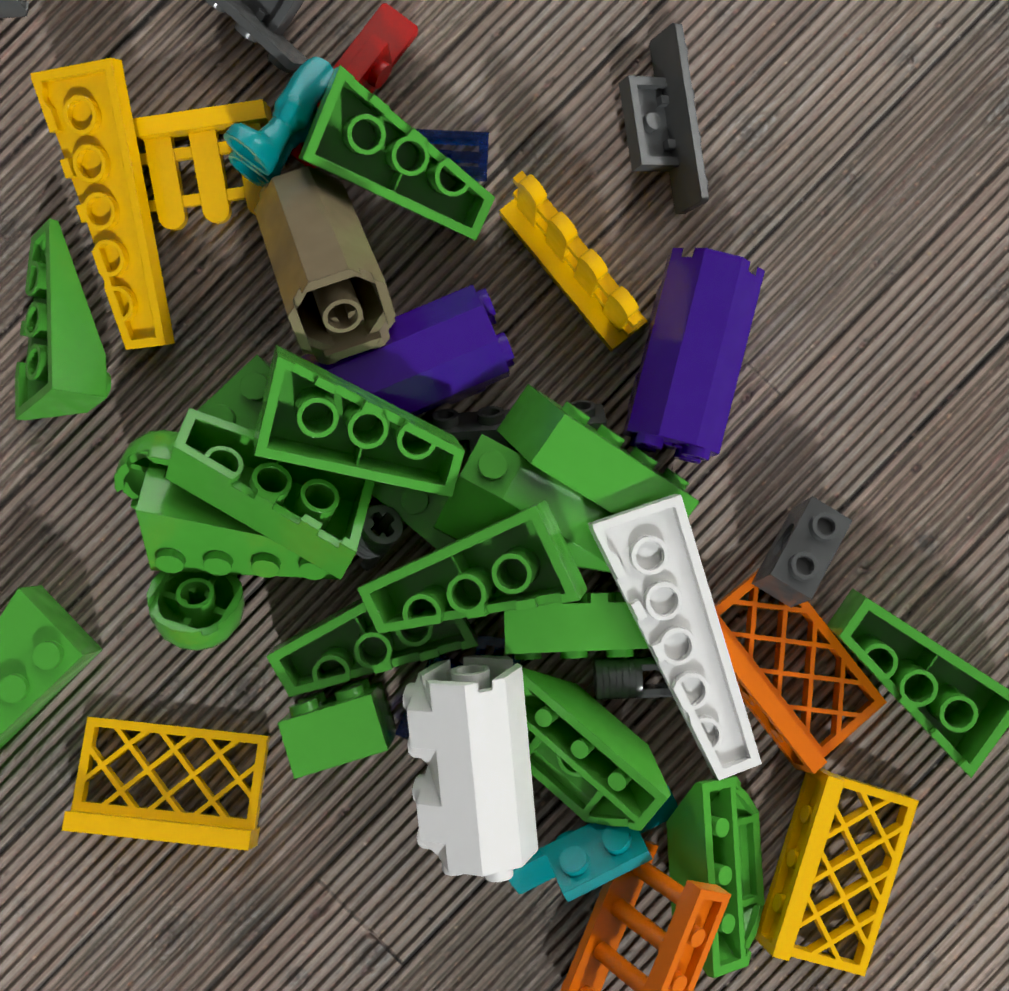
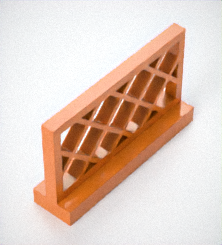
M757 569L714 606L743 702L794 768L815 774L827 763L825 757L887 702L808 601L795 607H789L779 601V605L758 602L759 588L751 584L759 570ZM749 592V599H748V601H746V600H739V599L742 598L746 593ZM732 605L748 607L746 633L731 631L720 615ZM757 608L778 611L776 637L755 634ZM788 612L802 614L808 622L807 641L786 638ZM817 635L824 643L817 642ZM737 638L745 639L744 647ZM754 640L776 643L774 669L760 668L754 661ZM785 644L806 646L804 673L783 671ZM816 648L829 649L835 656V677L814 674ZM845 671L852 679L845 678ZM765 674L773 675V683ZM783 676L804 678L802 706L790 705L782 697ZM814 680L834 682L832 709L812 707ZM844 684L857 685L868 699L856 712L843 711ZM793 710L801 711V720ZM811 712L832 714L830 735L820 744L810 733ZM842 716H848L849 718L842 723Z

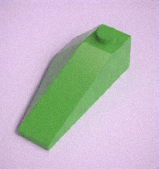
M49 218L31 237L25 292L28 296L33 297V302L28 308L26 319L21 321L20 330L21 336L29 337L26 363L17 362L15 373V419L24 421L88 413L107 398L111 389V375L106 370V354L59 221Z
M481 434L456 481L453 496L448 497L433 528L455 540H459L546 499L577 567L611 573L589 530L588 523L613 514L530 464L521 454Z

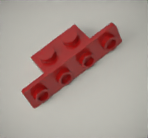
M387 3L381 4L334 65L333 69L341 65L355 77L354 79L373 94L376 89L386 82L393 66L417 37V25ZM304 142L295 149H292L290 155L305 167H316L298 159Z

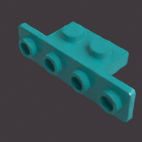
M667 785L671 793L670 797L641 831L632 830L629 827L606 826L589 823L577 830L566 831L560 834L555 841L539 848L523 867L513 869L514 875L509 879V882L518 894H523L556 877L562 894L570 902L653 860L641 834L667 821L678 807L669 786Z

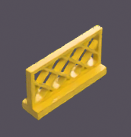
M87 716L71 810L64 813L61 831L248 851L258 846L260 827H257L270 736ZM99 727L114 729L125 743L107 759L103 757L96 747ZM126 730L140 731V733L131 738ZM150 733H159L170 750L150 764L136 744ZM171 735L186 737L176 744ZM195 738H204L216 754L195 769L181 749ZM215 740L231 742L221 749ZM240 742L257 744L255 764L240 774L226 754ZM130 750L144 770L124 785L110 765ZM175 754L189 775L169 790L155 769ZM220 759L235 780L214 795L200 774ZM93 760H95L98 766L92 770ZM103 771L117 791L104 802L86 801L90 780ZM253 773L252 785L250 788L245 779ZM149 776L163 796L149 807H140L129 793V790ZM194 780L208 801L195 812L184 811L174 795ZM237 785L242 788L249 798L247 818L230 816L219 802L222 797ZM122 797L127 805L112 803ZM167 801L173 810L159 809V807ZM213 806L219 815L206 814L204 812Z
M824 768L819 769L815 774L805 773L755 939L772 957L789 961L790 957L865 977L919 800L831 773ZM846 788L856 792L862 806L842 817L837 806L842 790ZM867 795H870V796H873V797H876V798H874L873 800L870 801ZM890 802L900 804L896 822L883 829L875 811ZM867 816L875 834L856 845L848 827ZM841 832L848 850L828 861L824 852L826 842L829 838ZM881 844L885 852L883 864L869 873L862 855ZM854 860L862 877L842 889L834 872ZM827 876L835 893L814 905L810 897L813 884ZM868 888L872 896L869 909L855 916L848 899ZM841 904L849 921L828 933L820 916ZM814 920L821 938L806 947L795 944L799 929ZM854 932L859 942L853 960L839 956L834 944Z

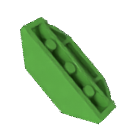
M522 668L532 775L584 822L606 826L629 827V829L641 831L671 795L649 745L578 684Z
M732 775L722 780L712 778L695 782L666 821L669 876L685 886L687 880L718 885L732 894L703 966L707 976L717 978L749 965L752 954L749 948L757 934L765 903L759 811L748 793L741 787L738 777ZM671 902V910L673 916L674 911L676 909V905L673 902Z

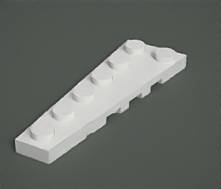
M672 494L588 523L589 530L712 775L718 780H722L761 765L760 755L681 494Z

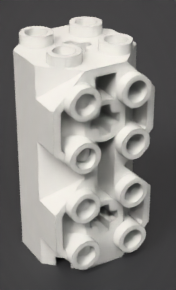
M509 656L463 657V665L451 668L450 659L437 661L420 671L416 682L408 683L403 693V706L407 711L409 729L408 753L413 758H421L428 765L426 773L419 774L415 778L412 788L413 799L417 806L419 825L417 842L421 848L430 849L439 857L442 863V871L445 875L459 876L468 874L485 876V879L490 882L506 881L513 877V869L523 867L538 851L522 666L519 663L513 665V659Z

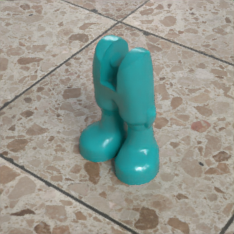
M316 56L305 61L295 71L286 88L275 101L272 119L260 130L251 128L243 123H234L224 133L223 137L232 149L228 156L230 163L252 183L263 187L266 183L270 182L272 177L281 175L283 166L292 149L305 142L318 110L317 104L323 98L334 70L329 62Z

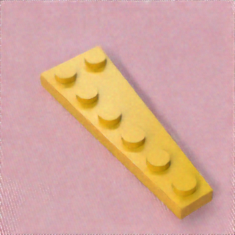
M106 58L30 73L49 132L56 133L64 156V159L60 160L66 178L72 179L80 202L79 205H76V209L81 223H87L95 245L91 252L98 272L104 280V289L125 349L174 344L175 340L122 60Z

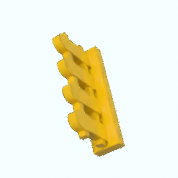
M263 99L133 118L138 147L145 146L146 153H140L142 167H149L155 199L148 201L150 213H157L158 220L163 227L173 231L183 229L188 222L187 208L202 206L203 215L207 220L215 224H223L232 215L231 202L245 199L249 211L256 215L254 209L260 200L259 193L262 187L257 186L242 175L243 186L228 189L222 155L230 154L232 149L226 141H220L219 134H224L234 123H243L251 128L260 130L272 119V111ZM190 140V146L175 147L174 141ZM193 160L199 193L184 195L178 162Z
M523 171L519 172L513 177V182L518 187L513 192L512 196L514 199L499 210L500 217L610 352H612L646 325L648 321L638 310L639 306L629 291L623 286L619 287L610 276L602 258L593 249H588L579 238L578 232L571 220L562 211L558 212L548 200L547 193L540 182L532 174L526 176Z

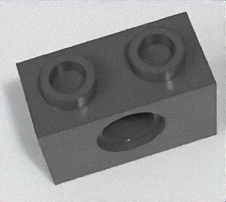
M813 496L793 507L751 584L789 607L812 600L852 520Z

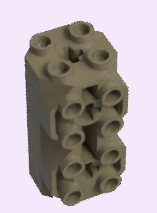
M309 166L272 177L270 182L262 187L259 193L260 200L254 211L288 319L303 353L315 355L317 362L329 365L336 363L340 359L384 346L390 339L389 329L395 322L396 314L384 277L343 182L330 176L328 172L318 167L312 168Z

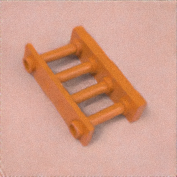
M644 840L654 859L659 845L652 841ZM653 860L603 884L567 976L562 983L561 991H601L609 970L634 991H694L732 894L718 885L687 880L685 886H683L652 865ZM644 882L676 905L667 932L634 908ZM626 927H629L658 950L649 977L617 952Z

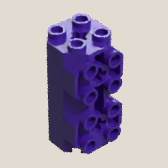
M673 248L667 258L663 278L657 289L649 320L650 329L639 372L635 376L627 407L628 416L623 434L631 437L630 447L634 448L636 446L643 451L654 453L657 449L664 447L675 450L674 458L700 464L701 460L709 461V457L720 453L765 271L757 267L752 273L749 272L751 262L741 256L709 248H694L692 257H682L684 248Z
M472 284L396 316L394 324L389 329L390 339L380 348L370 349L340 359L336 363L329 365L317 362L315 355L306 354L301 358L417 416L445 403L454 404L485 391L486 386L509 377V367L514 365L513 359L515 357L505 333L495 334L492 325L496 324L494 317L496 312L485 288L476 291Z

